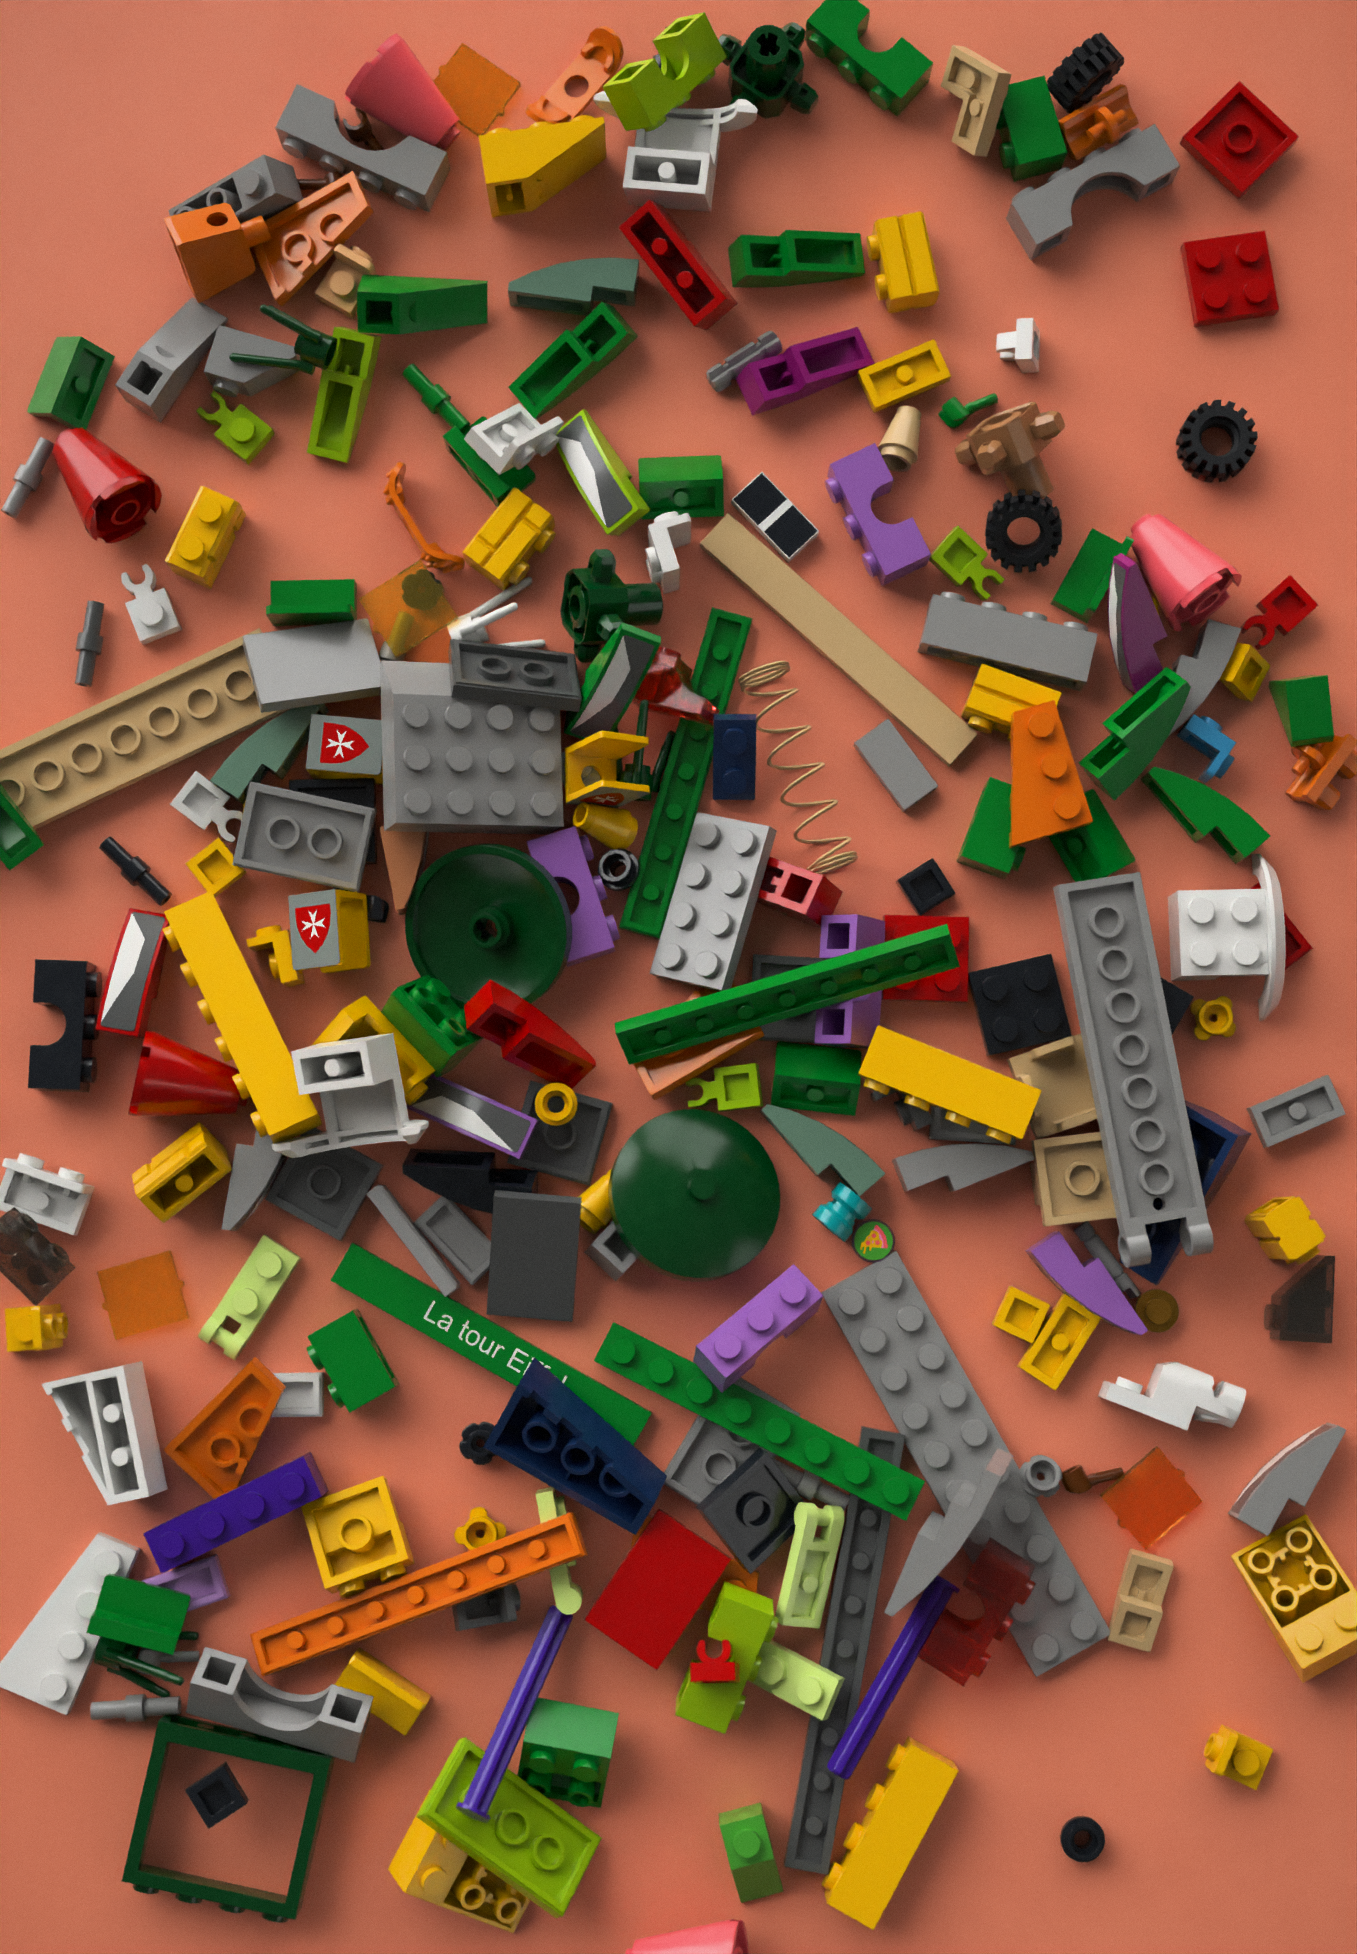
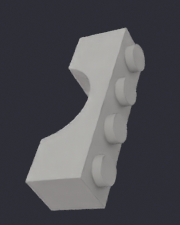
M296 85L275 127L281 145L286 152L299 159H304L307 156L316 160L329 173L339 172L347 175L353 171L359 178L363 188L374 193H378L380 190L394 196V199L400 205L408 209L415 210L419 207L427 212L430 211L450 171L446 151L410 135L389 149L379 151L361 149L347 141L340 133V118L335 101L303 86Z
M1155 124L1143 131L1140 128L1129 131L1119 140L1118 145L1107 151L1104 147L1096 149L1085 157L1083 164L1072 170L1069 167H1064L1052 174L1047 180L1048 183L1037 189H1034L1033 186L1027 187L1012 198L1006 220L1030 260L1067 240L1073 225L1071 206L1084 194L1098 189H1112L1122 192L1138 202L1173 182L1180 165Z
M205 1647L190 1682L186 1713L355 1763L367 1729L374 1696L333 1684L315 1694L301 1695L285 1692L269 1685L258 1677L247 1659Z

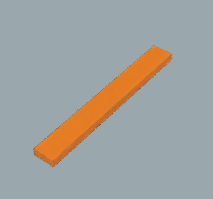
M570 1512L251 1633L250 1637L262 1677L272 1675L587 1556L588 1553L575 1514Z

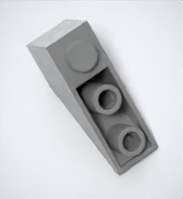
M262 155L168 211L170 216L227 203L231 205L240 223L260 215L266 221L303 200V196L293 166L267 155Z
M192 297L137 351L115 384L125 401L161 423L212 346L218 325L225 326L228 319L202 302L198 303Z

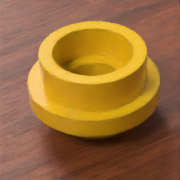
M550 1083L539 1090L534 1105L538 1117L543 1122L552 1126H560L568 1123L575 1116L578 1101L573 1090L567 1085ZM555 1096L561 1097L565 1103L563 1110L558 1113L550 1111L548 1107L549 1100Z

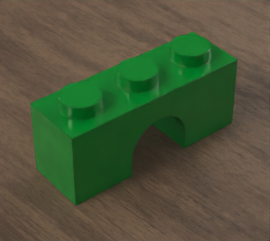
M825 0L806 22L804 40L809 49L819 58L823 59L826 57L836 65L839 73L846 81L851 84L857 83L865 89L876 106L882 110L889 109L898 117L929 82L933 62L903 37L887 51L872 52L862 46L859 38L867 31L870 10L858 0Z

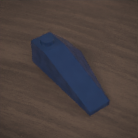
M1185 1100L1207 1210L1233 1169L1251 1133L1217 1113ZM1159 1198L1153 1201V1206L1156 1210H1160L1163 1207L1162 1200ZM1181 1218L1145 1224L1151 1246V1262L1146 1265L1129 1267V1269L1153 1284L1158 1285L1182 1249L1179 1233Z

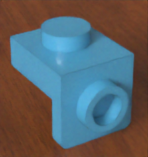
M1194 714L1185 722L1177 737L1211 759L1198 780L1205 784L1214 775L1221 779L1235 759L1229 753L1236 742L1222 733L1223 728L1216 721L1207 716L1199 718Z

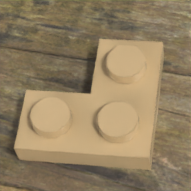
M952 45L941 83L942 88L963 100L951 141L974 156L987 157L992 139L995 136L996 125L1008 92V85L1012 74L969 48Z

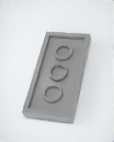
M700 812L696 813L650 974L659 978L719 992L732 987L777 830L767 825Z

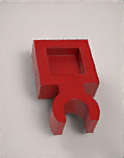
M1289 575L1256 605L1263 613V616L1255 615L1247 619L1241 626L1240 632L1244 634L1251 627L1260 628L1263 632V638L1254 646L1257 650H1260L1272 641L1275 628L1285 636L1308 616L1318 604Z

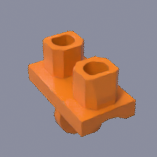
M1123 84L1115 86L1058 120L1070 157L1076 161L1106 143L1113 144L1120 139L1122 133L1139 124L1129 102L1127 87Z
M1346 734L1344 737L1334 735L1331 742L1292 747L1291 753L1297 759V762L1291 770L1297 777L1285 794L1293 801L1308 802L1319 810H1331L1340 798V792L1330 784L1332 778L1336 773L1342 779H1351L1357 775V752L1354 750L1357 740L1351 734Z

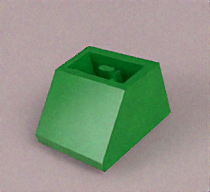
M425 975L397 987L391 993L381 1012L435 1069L433 1074L438 1078L453 1070L484 1038L467 1030L465 1010L460 1009L451 1000L448 988L440 980Z
M538 1697L527 1721L517 1776L547 1798L568 1801L578 1807L593 1806L601 1808L619 1713Z

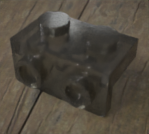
M13 1207L0 1218V1272L37 1306L76 1267L69 1261V1256L62 1247L51 1243L38 1230V1225L32 1217L26 1213L19 1212Z

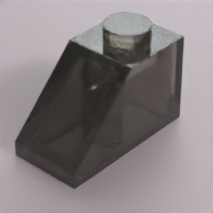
M1314 1256L1271 1295V1304H1266L1264 1310V1327L1266 1330H1270V1339L1332 1343L1335 1256Z

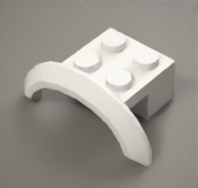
M605 91L594 95L593 101L600 109L619 118ZM738 99L735 103L720 108H672L665 115L667 118L666 122L657 129L645 132L644 128L637 129L635 147L628 146L623 189L629 204L643 206L651 199L664 206V208L711 212L721 132L734 131L751 125L757 119L758 109L746 99Z
M1252 854L1253 875L1258 878L1261 889L1178 890L1168 897L1171 981L1214 980L1222 976H1265L1263 992L1260 999H1258L1259 1021H1264L1278 1006L1282 995L1286 957L1285 920L1281 887L1276 871L1261 854Z
M393 1033L319 1043L291 1051L299 1095L320 1093L327 1131L296 1137L271 1145L275 1152L290 1158H297L334 1149L396 1141H406L408 1144L417 1143L428 1128L429 1123L427 1120L421 1119L409 1120Z

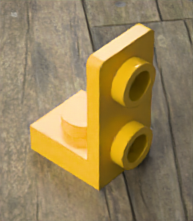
M61 1304L5 1308L7 1352L24 1350L43 1351L63 1347V1339L68 1336V1318L65 1312H61Z

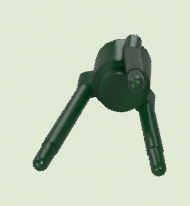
M263 304L259 308L263 314L299 334L295 343L294 353L300 355V360L232 353L229 356L232 362L294 369L313 375L316 367L326 370L330 366L335 355L337 338L310 328L272 305L267 306Z
M646 699L640 702L636 735L645 737L649 702ZM618 725L613 732L619 733ZM671 730L667 733L652 775L650 774L651 767L643 765L644 747L634 752L633 764H625V771H623L622 758L616 760L618 782L650 786L649 794L634 801L650 802L652 792H659L660 778L675 737L674 731Z
M181 1631L179 1640L194 1641L198 1639L199 1634L193 1631ZM105 1637L100 1638L94 1656V1663L107 1667V1672L120 1675L160 1697H170L169 1691L134 1672L131 1668L179 1686L184 1683L183 1677L136 1659L139 1646Z

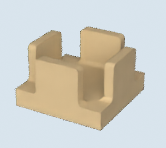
M1081 1033L1007 1059L1015 1080L1042 1090L1029 1121L1035 1139H1040L1097 1119Z
M1100 1132L1031 1141L1035 1158L1034 1162L1030 1163L1035 1205H1040L1043 1227L1116 1218Z

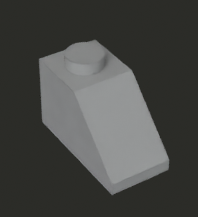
M218 325L204 369L207 379L216 392L229 397H237L238 393L251 397L300 370L232 362L229 358L230 354H250L300 360V355L294 353V346Z

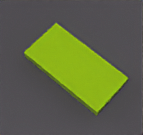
M466 1737L459 1739L416 1817L554 1918L563 1917L602 1838L538 1790L528 1785L527 1782L508 1768L487 1814L490 1816L488 1823L473 1819L457 1810L456 1805L458 1802L463 1803L485 1754V1751Z

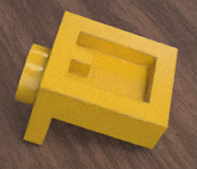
M281 925L268 926L256 930L257 937L246 939L248 948L254 952L274 948L275 953L269 954V963L274 979L280 978L281 983L287 987L305 983L303 971L294 970L292 967L291 934L289 930L282 931Z
M1221 1724L1218 1734L1212 1733L1204 1749V1757L1207 1758L1205 1766L1216 1775L1221 1777L1224 1775L1257 1790L1274 1749Z

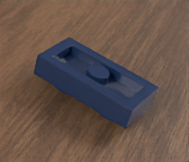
M713 714V800H755L756 714Z

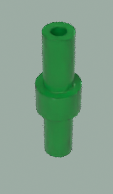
M414 363L410 364L403 371L402 376L422 396L421 402L432 414L438 413L451 428L456 425L461 432L470 426V422L450 402L451 396L439 384L434 385Z

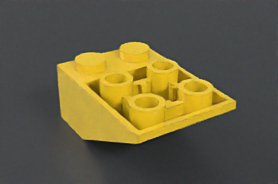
M582 115L565 123L552 124L551 122L543 121L534 123L525 129L511 131L508 128H496L489 131L486 135H479L492 217L535 210L607 158L604 117L594 118L590 115Z
M1307 1514L1231 1555L1234 1564L1276 1641L1302 1683L1357 1653V1591Z
M416 1816L388 1867L389 1872L404 1893L514 1933L530 1902V1899Z

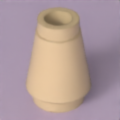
M898 407L892 422L878 446L889 470L897 472L908 471L911 465L918 459L920 419L922 414L914 407Z

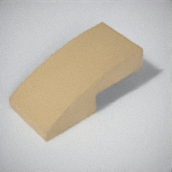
M1130 1548L1109 1625L1110 1635L1107 1636L1109 1641L1151 1652L1163 1615L1161 1605L1174 1568L1172 1560Z

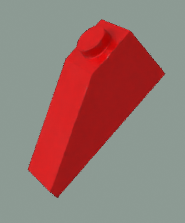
M769 856L756 902L786 916L821 928L822 915H833L843 892L823 875Z

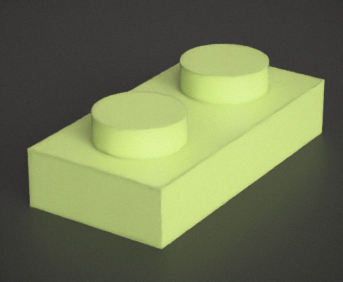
M773 1640L770 1643L763 1641L758 1656L762 1657L761 1666L755 1681L751 1683L822 1721L827 1720L845 1678Z

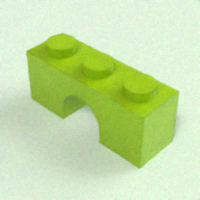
M705 12L677 18L653 40L661 58V69L655 58L628 63L603 86L626 131L644 128L645 132H649L663 125L667 120L665 115L672 108L686 103L691 98L690 92L697 85H701L713 78L716 74L714 69L727 58Z
M726 1581L723 1582L708 1619V1637L721 1642L722 1640H729L731 1642L733 1653L728 1662H736L740 1665V1683L695 1684L690 1681L689 1665L676 1696V1716L723 1734L726 1733L731 1720L738 1721L746 1700V1696L742 1695L747 1680L750 1682L755 1681L761 1666L762 1657L758 1656L763 1641L771 1642L777 1628L778 1618L774 1616L773 1599ZM692 1659L690 1663H701V1662Z

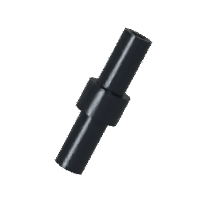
M111 836L102 842L99 849L122 869L120 874L132 886L138 885L160 906L164 905L171 898L172 893L149 873L151 868L139 856H131Z

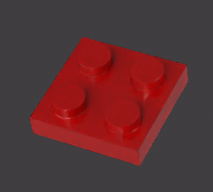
M1239 81L1182 137L1180 145L1235 197L1240 199L1296 143L1299 136Z
M1265 231L1183 243L1180 249L1194 327L1275 316L1277 314L1279 305Z
M884 915V942L947 924L960 967L882 990L881 1000L967 1003L969 917Z

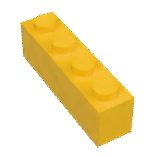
M877 1025L858 1076L866 1079L863 1086L886 1096L890 1089L906 1095L904 1103L926 1112H928L930 1105L947 1111L944 1119L969 1128L971 1121L987 1127L986 1136L1010 1145L1012 1138L1017 1140L1023 1139L1042 1091Z
M910 1736L907 1737L903 1746L899 1743L894 1746L886 1762V1768L890 1770L882 1785L876 1782L870 1790L864 1805L868 1808V1811L861 1824L853 1823L843 1843L847 1850L841 1862L838 1864L834 1861L830 1865L828 1875L825 1874L822 1886L826 1888L824 1894L828 1905L872 1930L875 1929L959 1772L952 1760Z

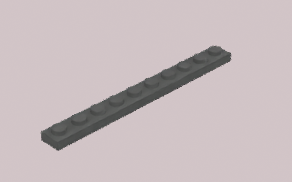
M861 1426L858 1447L900 1468L905 1435ZM849 1493V1502L846 1509L819 1665L845 1679L829 1718L822 1721L810 1714L784 1858V1867L826 1875L829 1872L845 1779L831 1772L827 1768V1763L857 1711L891 1520L890 1513Z

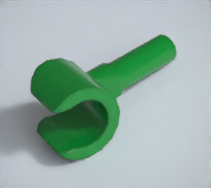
M992 393L963 406L954 396L942 406V410L938 415L950 428L955 429L976 411L998 403V398L995 393Z

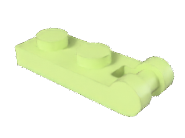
M263 1235L212 1316L202 1327L198 1338L207 1344L211 1342L216 1343L225 1349L223 1354L232 1360H236L302 1257L269 1236ZM228 1317L241 1324L235 1335L222 1327Z
M549 1487L537 1490L535 1495L541 1523L568 1514L564 1496L556 1497L555 1488ZM576 1560L549 1570L557 1609L567 1615L576 1613L580 1609L583 1600V1591L578 1584L572 1582L569 1568L570 1566L577 1565Z
M800 1502L795 1508L794 1522L796 1527L775 1613L778 1623L782 1626L820 1629L844 1526L845 1516L841 1506L825 1505L821 1509L817 1508L814 1503ZM817 1526L822 1528L820 1538L814 1537Z

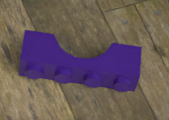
M309 1452L234 1490L180 1514L143 1534L162 1574L323 1496L329 1490L312 1453Z

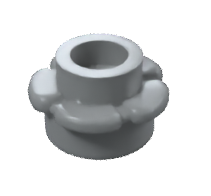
M1035 1455L1031 1457L1029 1462L1022 1464L1020 1471L1023 1477L1020 1476V1479L1024 1482L1023 1488L1029 1495L1039 1497L1040 1495L1050 1497L1059 1490L1060 1485L1058 1483L1062 1479V1471L1053 1459L1044 1455ZM1042 1473L1045 1477L1044 1480H1038L1037 1474Z

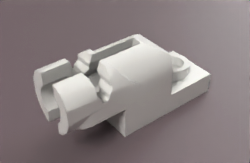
M1166 1362L1156 1364L1144 1395L1140 1394L1142 1385L1118 1376L1116 1384L1104 1380L1098 1396L1187 1431L1193 1415H1195L1194 1420L1222 1424L1232 1428L1241 1413L1246 1390L1231 1383L1221 1381L1213 1391V1376L1179 1362Z

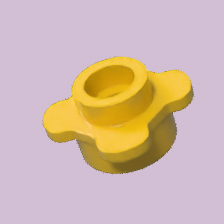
M1219 996L1216 1000L1207 1002L1203 999H1197L1191 1004L1190 1011L1195 1015L1196 1027L1194 1029L1196 1038L1205 1041L1211 1036L1222 1035L1228 1038L1235 1033L1236 1025L1233 1022V1012L1231 1010L1233 1004L1228 997ZM1211 1014L1216 1015V1022L1210 1021L1209 1017Z
M475 1507L470 1511V1518L465 1525L455 1530L454 1538L458 1544H464L469 1550H473L506 1536V1527L502 1522H495L487 1516L485 1508ZM478 1529H482L485 1534L483 1537H478L476 1535V1531Z

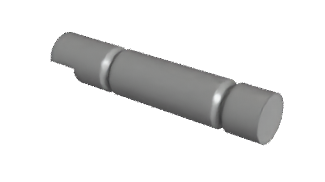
M1085 1221L1074 1229L1079 1239L1084 1241L1085 1247L1093 1258L1100 1259L1122 1292L1125 1291L1130 1299L1138 1297L1141 1294L1127 1273L1123 1272L1124 1269L1099 1235L1095 1234V1230L1090 1223Z

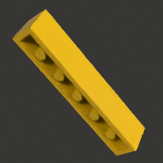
M212 891L164 911L170 926L163 928V932L173 952L182 949L187 962L181 964L180 968L190 989L199 985L205 999L198 1001L197 1004L207 1025L216 1022L222 1036L214 1040L225 1063L233 1059L240 1072L232 1076L242 1099L245 1100L251 1097L258 1110L251 1113L250 1116L260 1137L262 1138L269 1134L274 1144L292 1139L322 1125L310 1095H299L293 1060Z

